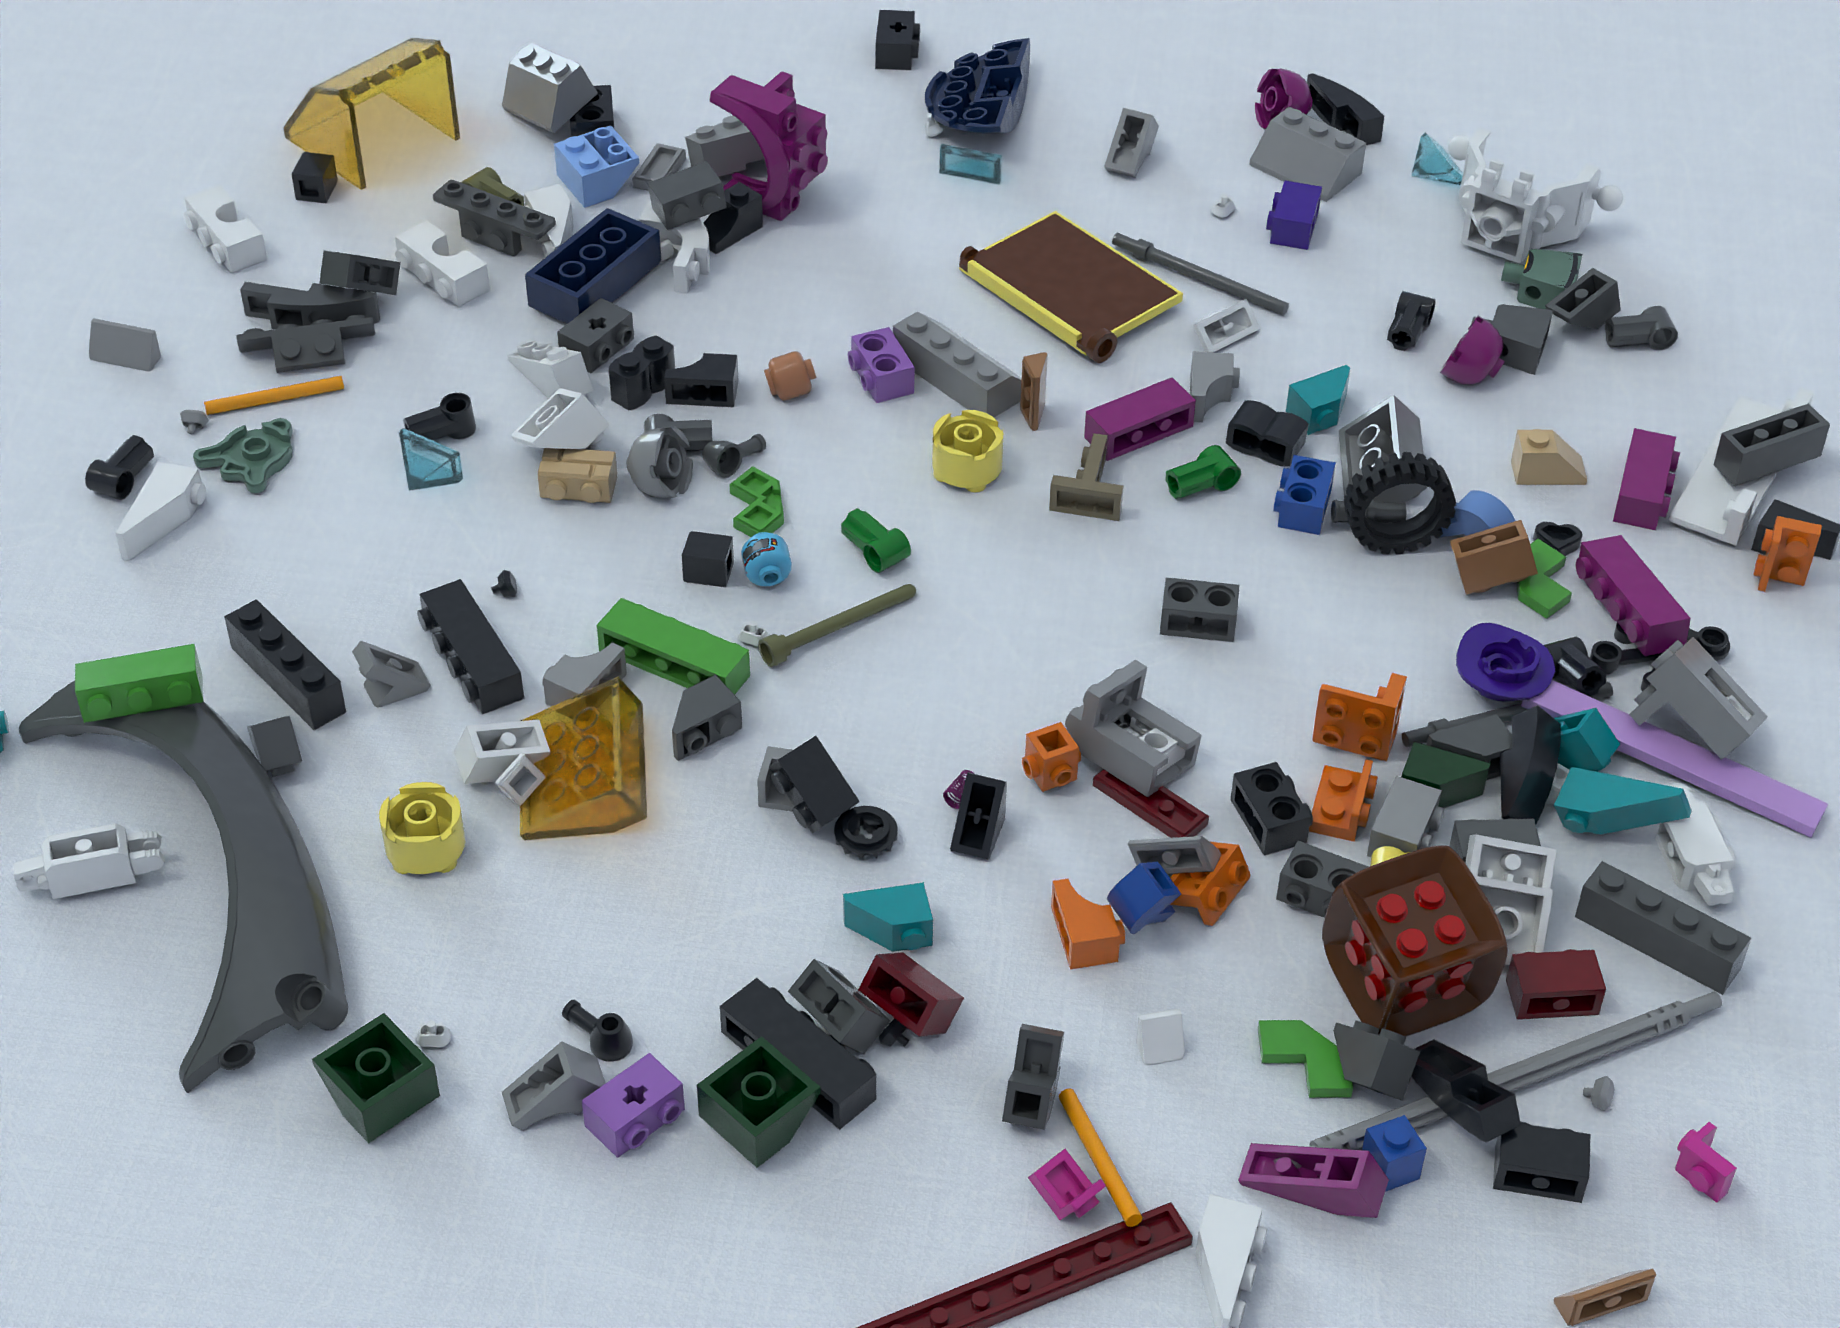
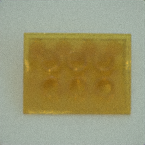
M619 677L521 720H540L550 749L549 756L534 763L546 778L520 806V836L524 840L614 833L647 818L643 703Z

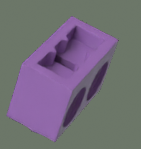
M890 327L851 336V351H848L847 354L850 368L852 371L858 372L864 391H869L876 403L914 394L915 367Z

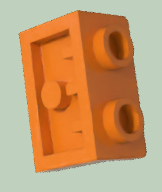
M1777 516L1773 530H1765L1761 550L1766 551V554H1758L1753 576L1760 577L1759 591L1765 592L1769 579L1801 586L1805 585L1820 538L1822 525Z
M1365 759L1362 773L1324 765L1312 809L1313 824L1309 827V832L1355 842L1358 826L1366 828L1371 804H1366L1365 799L1374 798L1378 776L1371 775L1372 760Z
M1210 842L1221 853L1213 872L1172 874L1170 879L1181 895L1170 905L1197 908L1204 925L1213 926L1250 878L1248 865L1240 846L1237 844Z

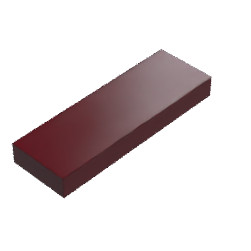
M1104 769L1093 777V786L1170 838L1196 836L1209 823V816L1164 786H1161L1158 791L1146 797Z

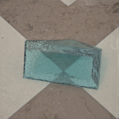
M1426 132L1421 136L1411 176L1461 185L1463 173L1446 150Z
M941 144L939 173L1000 184L1002 155Z
M402 428L399 431L409 491L455 484L463 479L460 452Z

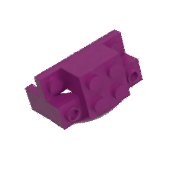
M781 71L764 87L730 75L711 91L709 102L735 116L752 133L763 153L768 178L767 182L736 172L732 174V179L723 186V189L725 191L738 182L743 183L762 195L763 215L782 221L799 206L800 195L798 193L805 189L816 176L823 173L827 167L826 139L828 132L826 129V114L796 103L793 90V75Z

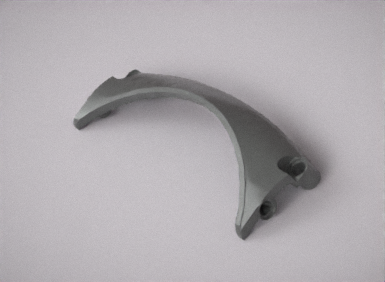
M75 681L54 693L48 701L20 723L19 734L25 744L59 734L75 737L83 733L115 735L144 743L165 753L176 761L194 780L211 809L220 832L226 858L229 890L227 930L221 965L211 1000L198 1033L180 1065L179 1078L187 1093L220 1067L226 1070H235L248 1064L256 1053L253 1042L271 1030L287 1023L300 1030L307 1023L312 1022L320 1029L327 1031L335 1029L345 1020L348 1013V1004L335 933L323 889L309 851L288 807L270 777L247 745L218 713L205 702L84 723L75 693Z

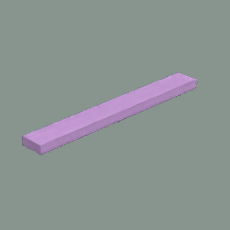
M1552 680L1550 686L1541 695L1529 700H1522L1521 707L1530 709L1538 705L1553 718L1597 708L1620 743L1616 750L1812 838L1828 806L1826 802L1728 758L1721 760L1716 753L1652 724L1643 722L1639 726L1629 714Z

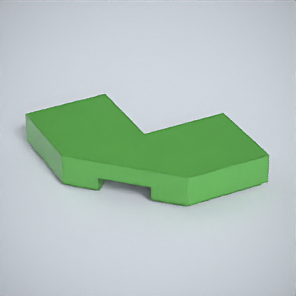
M752 466L729 484L730 494L749 504L748 507L733 518V527L752 537L761 532L773 533L784 524L779 480Z
M1537 539L1530 546L1538 574L1517 582V596L1519 601L1547 619L1570 602L1572 592L1549 578L1565 566L1566 556L1540 539Z
M1259 1020L1258 1038L1262 1063H1304L1309 1098L1352 1097L1353 1084L1351 1081L1344 1079L1337 1045L1302 1020Z

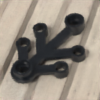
M1617 623L1614 638L1622 644H1632L1627 634ZM1708 626L1697 632L1689 628L1687 642L1694 637L1715 660L1724 659L1729 654V638L1722 629ZM1599 641L1592 646L1590 659L1606 671V675H1609L1617 670L1619 665L1654 661L1662 653L1644 656L1638 648L1621 650L1613 642ZM1655 668L1651 672L1644 674L1641 683L1642 692L1651 684L1646 678L1656 670Z

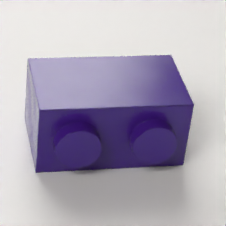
M1284 180L1281 193L1275 192L1272 211H1269L1266 230H1271L1270 244L1308 250L1319 214L1322 186Z

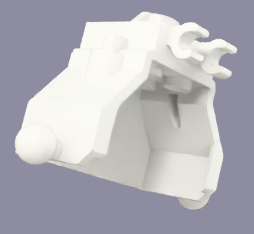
M1478 128L1471 138L1466 135H1457L1449 142L1448 151L1451 157L1456 160H1465L1459 190L1460 205L1466 214L1461 239L1462 244L1521 264L1531 249H1540L1541 247L1577 239L1591 221L1595 200L1599 207L1605 211L1616 210L1622 204L1623 194L1618 187L1614 185H1607L1603 188L1598 187L1601 170L1597 167L1587 164L1575 180L1549 185L1543 192L1531 189L1534 173L1521 170L1519 179L1515 178L1513 182L1500 178L1504 163L1491 159L1489 169L1486 168L1487 165L1483 155L1486 139L1491 134L1490 131Z

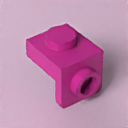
M1708 1122L1698 1132L1692 1129L1681 1139L1677 1146L1680 1155L1675 1170L1685 1177L1696 1190L1705 1193L1717 1203L1728 1193L1737 1167L1711 1148L1717 1127Z
M1066 1149L1059 1152L1028 1177L1059 1220L1073 1212L1078 1218L1082 1217L1099 1203L1095 1195L1106 1187L1102 1179L1092 1184Z

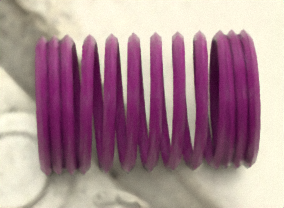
M963 770L944 791L943 798L950 807L959 809L960 803L953 801L948 796V792L954 800L961 802L966 780L963 776H967L965 774L968 772L975 774L974 772Z

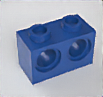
M1298 455L1293 456L1290 469L1283 468L1280 489H1284V492L1277 490L1273 512H1279L1278 527L1320 535L1332 491L1336 462Z

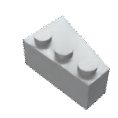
M728 116L722 120V123L715 126L700 127L696 129V133L685 137L691 167L707 161L718 177L746 170L745 164L764 159L763 153L752 133L735 116Z

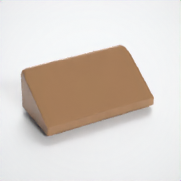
M1046 352L1023 356L1020 411L1032 431L1038 430L1045 406L1048 357Z
M1653 1268L1628 1272L1556 1296L1553 1299L1554 1304L1566 1324L1573 1326L1647 1301L1656 1272Z

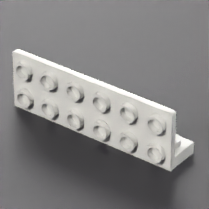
M1800 388L1794 400L1788 399L1786 401L1783 411L1744 397H1739L1670 513L1669 521L1687 529L1714 537L1720 541L1737 545L1778 471L1734 486L1713 465L1721 433L1808 403L1811 405L1814 392Z

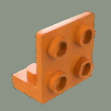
M1392 673L1387 688L1380 686L1376 697L1322 684L1318 695L1312 741L1328 747L1387 761L1399 727L1407 676Z

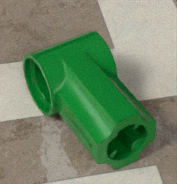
M1212 445L1205 448L1199 454L1197 460L1167 470L1165 481L1167 482L1170 494L1175 499L1212 486L1218 491H1226L1237 484L1242 473L1237 464L1219 445Z
M856 508L849 512L846 519L841 523V533L863 551L867 564L877 573L890 568L911 555L910 543L901 530L898 528L887 530L866 511Z

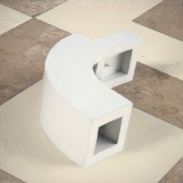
M648 200L639 222L658 229L660 232V243L666 239L672 242L674 253L677 254L673 264L675 292L688 293L692 281H697L699 274L708 275L710 271L709 235L707 228L698 218L667 230L652 209L651 201Z

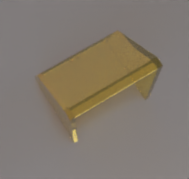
M410 38L310 88L284 125L285 138L305 152L334 155L337 174L360 190L365 189L366 181L354 107L368 99L384 93L455 141L460 139L450 54L444 50L440 40Z

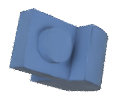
M1472 490L1459 503H1456V506H1454L1456 511L1454 518H1450L1451 524L1448 529L1442 528L1443 535L1439 538L1460 534L1467 536L1516 520L1509 508L1497 497L1484 491Z

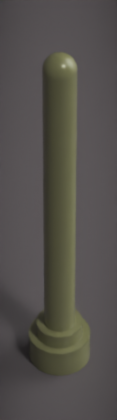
M906 584L786 637L782 634L779 636L772 634L762 638L758 642L761 657L769 667L783 663L787 660V656L791 655V650L915 596L916 588L912 584Z

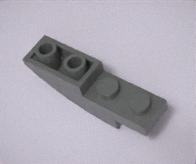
M244 282L240 289L245 316L269 319L272 329H278L279 326L284 324L312 325L314 321L328 319L332 322L344 321L347 317L353 315H364L366 318L373 317L374 324L380 320L376 292L313 283L308 291L252 282Z

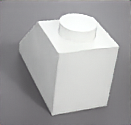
M540 720L468 725L454 750L464 784L496 781L520 753H523L533 764L550 754Z

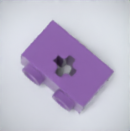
M648 1053L582 1100L585 1127L618 1158L629 1149L639 1147L651 1133L664 1124L672 1123L679 1117L681 1112L685 1110L683 1083L651 1053Z

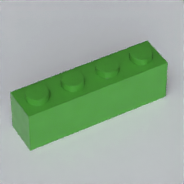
M620 598L596 625L599 651L605 649L611 643L617 644L625 649L626 663L683 687L690 688L716 675L735 695L750 677L749 649L624 598Z

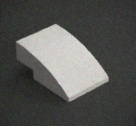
M1470 835L1465 864L1490 902L1503 928L1508 948L1505 965H1510L1512 954L1543 952L1553 890L1550 887L1557 849L1481 835Z

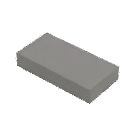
M657 143L632 178L633 188L649 191L647 183L676 173L686 159V150Z

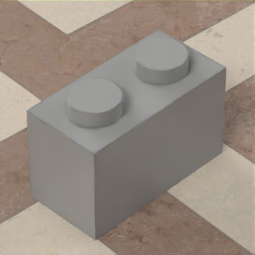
M1396 776L1371 829L1367 856L1371 857L1374 850L1384 846L1398 848L1404 853L1430 847L1433 836L1429 835L1431 829L1438 831L1444 815L1445 808L1439 807L1442 790Z

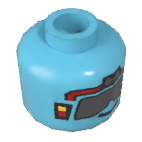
M761 532L753 535L744 543L741 550L745 574L750 582L758 586H774L789 576L792 570V562L788 546L782 537L773 533Z

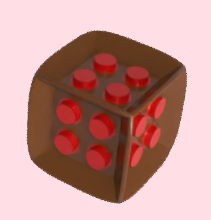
M1447 845L1416 850L1375 864L1351 875L1334 890L1322 927L1324 949L1333 973L1360 1021L1380 1029L1378 1035L1383 1028L1406 1037L1471 1012L1489 999L1494 992L1508 953L1503 928L1490 902L1462 858Z

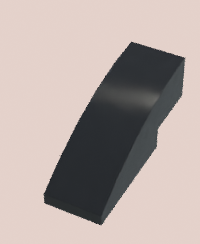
M1314 73L1308 74L1307 84L1312 97L1311 108L1323 122L1353 135L1355 138L1366 142V145L1381 142L1385 116L1374 105L1339 83Z
M1538 705L1512 716L1513 748L1500 753L1501 818L1534 819L1535 824H1537L1552 788L1560 751L1561 723Z
M1435 1039L1414 1048L1420 1051L1411 1077L1436 1105L1469 1133L1486 1143L1521 1126L1515 1094L1488 1081L1484 1064Z

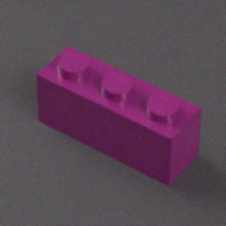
M1173 377L1086 411L1084 438L1091 444L1094 433L1107 435L1106 461L1112 460L1193 427L1196 400Z
M1634 428L1613 522L1656 531L1659 517H1667L1671 497L1664 496V494L1671 495L1676 474L1669 473V471L1676 472L1680 452L1674 451L1676 436Z

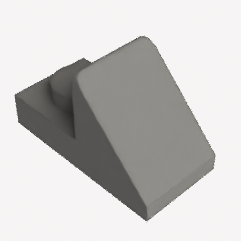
M360 641L352 651L360 666V673L366 678L364 688L375 707H382L424 693L431 687L417 661L364 641Z

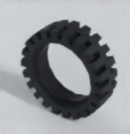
M1403 452L1401 459L1398 458L1396 453L1388 454L1389 461L1386 462L1383 461L1382 457L1374 460L1375 467L1372 468L1366 464L1361 468L1363 476L1356 473L1352 477L1353 484L1347 485V495L1344 496V508L1350 528L1359 543L1363 546L1367 545L1369 550L1376 552L1379 548L1381 554L1389 555L1393 548L1397 555L1404 554V547H1409L1410 552L1418 550V543L1421 542L1425 547L1432 543L1430 536L1438 539L1443 535L1442 528L1448 529L1450 526V518H1454L1456 512L1454 508L1456 506V499L1444 468L1438 465L1436 460L1431 457L1427 460L1426 456L1417 453L1415 458H1413L1411 452ZM1416 483L1430 487L1434 491V496L1428 506L1415 517L1399 523H1380L1370 520L1365 515L1366 509L1375 497L1386 489L1397 485Z

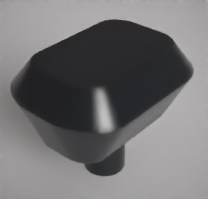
M503 570L497 577L498 584L492 586L491 590L494 594L500 591L504 597H515L517 594L515 577L510 571Z
M894 1018L878 1037L880 1044L891 1047L897 1040L905 1047L910 1041L902 1034L907 1027Z

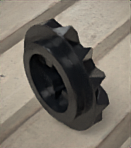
M874 806L854 807L841 814L835 822L836 845L843 847L845 855L856 853L861 860L864 854H872L877 859L881 851H891L893 842L897 840V823L892 815L881 808ZM860 826H862L868 834H872L871 839L865 838L863 834L859 833Z

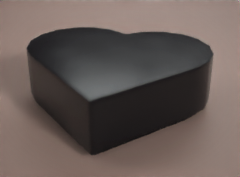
M1541 522L1535 527L1533 541L1540 539L1566 556L1580 547L1583 535L1578 527L1571 524L1557 525L1553 522Z

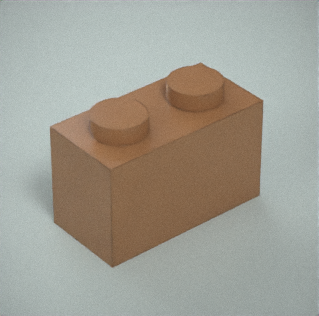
M1522 520L1450 540L1466 595L1474 592H1486L1492 587L1508 582H1520L1529 576L1538 574L1529 538Z

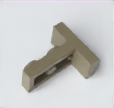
M1094 433L1090 447L1084 446L1081 458V467L1084 470L1078 469L1076 478L1053 475L1050 486L1049 511L1114 521L1120 520L1124 485L1100 482L1106 462L1107 435Z

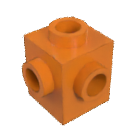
M1061 722L1026 734L1025 757L1022 758L1023 770L1029 779H1034L1042 792L1077 780L1078 762L1081 761L1080 749Z

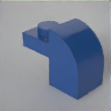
M1158 861L1140 863L1121 879L1109 892L1107 901L1129 932L1136 934L1145 925L1165 922L1176 911L1170 904L1181 893Z

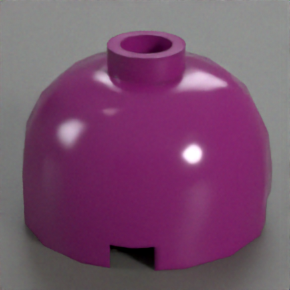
M1282 68L1269 69L1263 75L1257 88V92L1262 93L1260 103L1255 102L1256 120L1260 127L1266 129L1270 121L1288 107L1300 110L1306 115L1312 107V97L1309 86L1302 76Z
M1479 315L1468 328L1469 331L1460 339L1440 371L1441 374L1459 384L1474 385L1480 383L1487 375L1494 378L1505 362L1499 358L1504 347L1502 336L1490 322Z

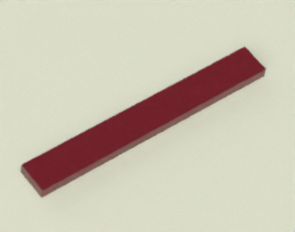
M1172 1202L1142 1213V1221L1136 1226L1128 1227L1125 1221H1122L856 1328H988L1192 1245L1193 1236Z

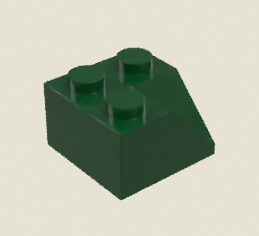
M385 1013L312 1058L315 1069L343 1117L367 1143H370L440 1096L435 1065Z
M761 1036L697 1084L699 1117L758 1168L790 1143L821 1093V1087Z

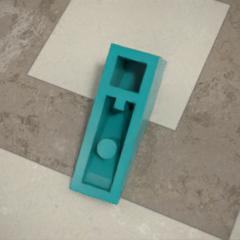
M1571 767L1554 803L1563 827L1575 833L1589 832L1599 835L1690 818L1692 813L1683 788Z

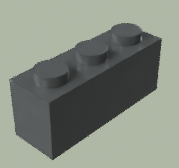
M1808 403L1721 433L1713 465L1734 486L1815 459L1822 455L1830 423Z

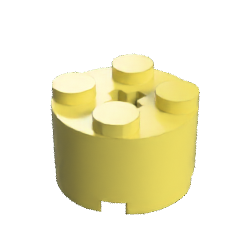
M962 410V415L951 417V413L942 416L933 428L932 467L934 478L939 482L966 488L970 492L983 491L986 485L994 481L1002 470L1004 434L1003 430H1000L998 427V421L993 416L977 410Z
M432 782L411 783L399 788L400 794L391 800L388 796L381 805L379 820L385 853L392 863L393 869L400 874L445 873L453 870L457 865V859L461 856L465 847V833L458 798L447 793L444 786Z

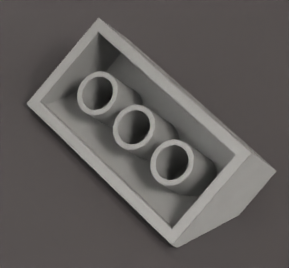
M917 311L893 325V334L914 365L915 373L966 409L981 411L996 417L1020 402L1021 377L942 323Z

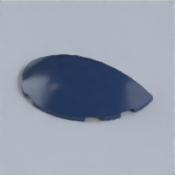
M1030 38L994 44L991 51L979 57L978 54L971 52L955 60L954 69L947 74L939 71L929 82L925 91V104L928 113H931L937 122L957 130L983 134L1010 133L1018 124L1025 103L1030 64Z

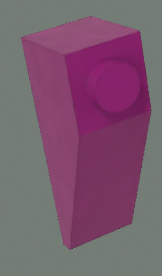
M1251 1143L1238 1181L1242 1186L1332 1214L1377 1218L1389 1179L1370 1151ZM1291 1160L1300 1164L1301 1167L1297 1169Z

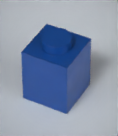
M1403 1115L1367 1128L1362 1150L1370 1151L1389 1179L1386 1192L1420 1179L1427 1148L1407 1117Z

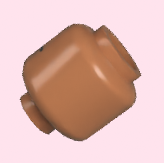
M798 351L770 359L768 363L769 368L764 370L772 396L778 395L783 401L808 394L812 389L811 380L817 378L811 359L804 360Z

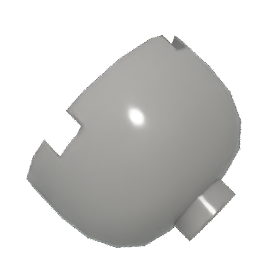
M676 427L647 430L634 441L626 462L627 470L637 488L651 497L675 498L678 492L684 494L688 489L692 478L693 460L692 458L686 459L685 448L690 447L681 430Z

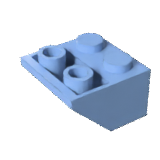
M611 125L554 143L557 176L584 208L614 198L640 163L636 153Z

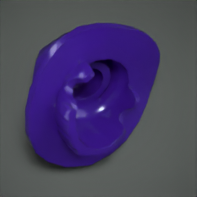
M1480 623L1471 627L1464 633L1456 653V666L1462 679L1478 690L1479 695L1491 700L1508 702L1529 700L1539 696L1550 686L1555 673L1554 659L1544 645L1526 634L1495 623Z

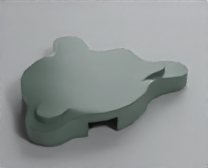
M284 418L261 423L262 429L247 431L246 425H243L230 432L220 443L196 450L193 454L194 463L199 468L221 466L220 474L222 480L242 481L245 483L248 491L260 493L266 489L267 480L275 473L281 471L292 458L290 442L293 434L292 425Z

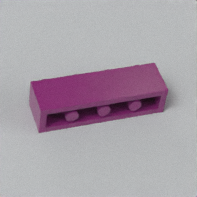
M1622 535L1581 542L1579 558H1577L1575 564L1578 577L1584 580L1592 590L1595 598L1600 600L1610 613L1612 619L1617 621L1627 634L1628 639L1637 646L1644 656L1663 653L1677 640L1683 645L1687 642L1691 618Z

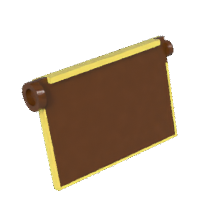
M1057 211L980 251L972 246H968L960 255L959 270L1085 356L1087 355L1096 363H1102L1110 358L1116 349L1118 337L1183 301L1182 292Z

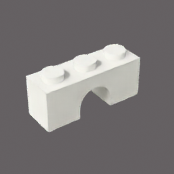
M221 185L184 198L187 211L184 212V219L188 228L198 233L203 246H209L216 261L219 264L223 263L231 273L267 260L262 233L248 217L238 221L234 200Z
M425 220L395 236L397 247L395 255L397 261L401 262L400 265L418 276L421 282L430 285L441 297L447 298L457 307L490 291L487 264L467 249L456 255L449 256L447 235L429 221Z

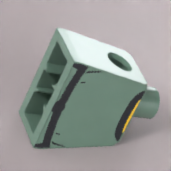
M1531 249L1528 251L1525 265L1505 261L1501 281L1520 284L1517 300L1520 303L1539 309H1546V304L1577 281L1583 254Z

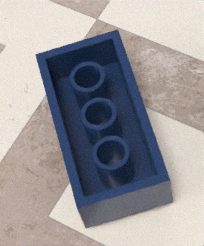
M606 208L525 274L528 306L568 324L600 298L613 303L661 262L659 230Z

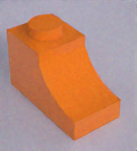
M1069 878L1054 880L1052 882L1051 909L1070 969L1118 962L1120 945L1125 944V930L1122 921L1115 920L1111 905L1102 906L1086 900L1075 891Z

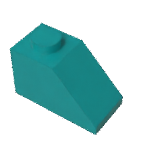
M1348 365L1289 385L1286 412L1297 415L1309 423L1308 435L1338 424L1347 395L1351 369Z
M1597 708L1554 718L1561 723L1558 764L1569 770L1571 767L1596 772L1610 764V757L1619 747L1620 743Z
M924 882L843 894V921L845 927L892 952L933 946V917Z

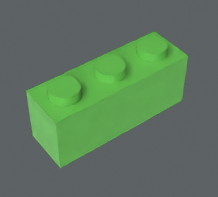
M195 644L75 664V693L83 722L204 702L202 671Z

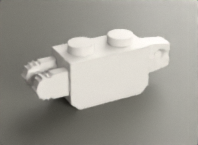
M1674 782L1668 785L1683 788L1692 809L1690 818L1660 823L1655 837L1676 886L1685 891L1698 890L1708 906L1731 903L1734 889L1729 874L1735 866V855L1731 846H1727L1722 837L1718 818L1712 816L1706 801L1696 802L1692 792L1684 783Z
M116 823L48 836L42 842V855L13 863L17 888L19 891L50 889L52 898L58 899L136 883L135 875L163 868V862H165L164 854L159 851L162 836L157 831L153 832L152 830L127 834L125 827Z

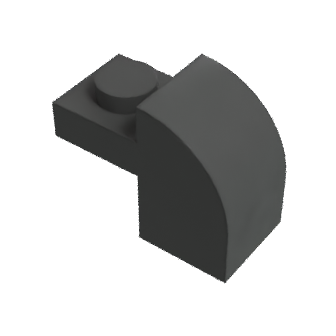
M1022 1023L1019 1031L1014 1070L1008 1080L1002 1122L1045 1130L1051 1115L1061 1067L1059 1065L1064 1031Z

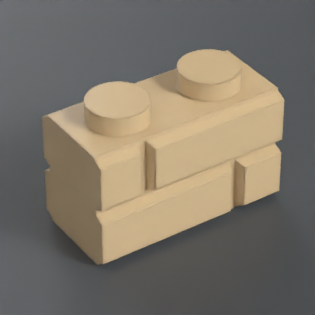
M544 448L542 461L538 469L541 498L579 500L589 503H611L617 481L615 452Z

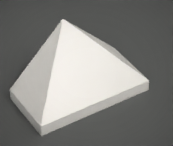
M1247 298L1201 318L1193 324L1205 352H1216L1260 329Z

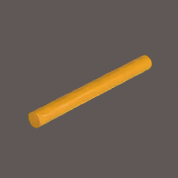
M336 376L204 401L206 414L211 415L344 389L342 376Z
M1071 1088L1063 1090L1059 1094V1100L1105 1183L1123 1220L1128 1227L1138 1225L1142 1221V1215L1075 1091Z

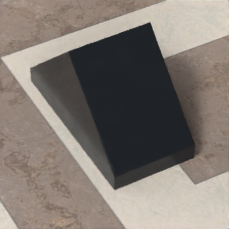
M967 773L950 851L987 860L990 859L1005 821L1007 781Z

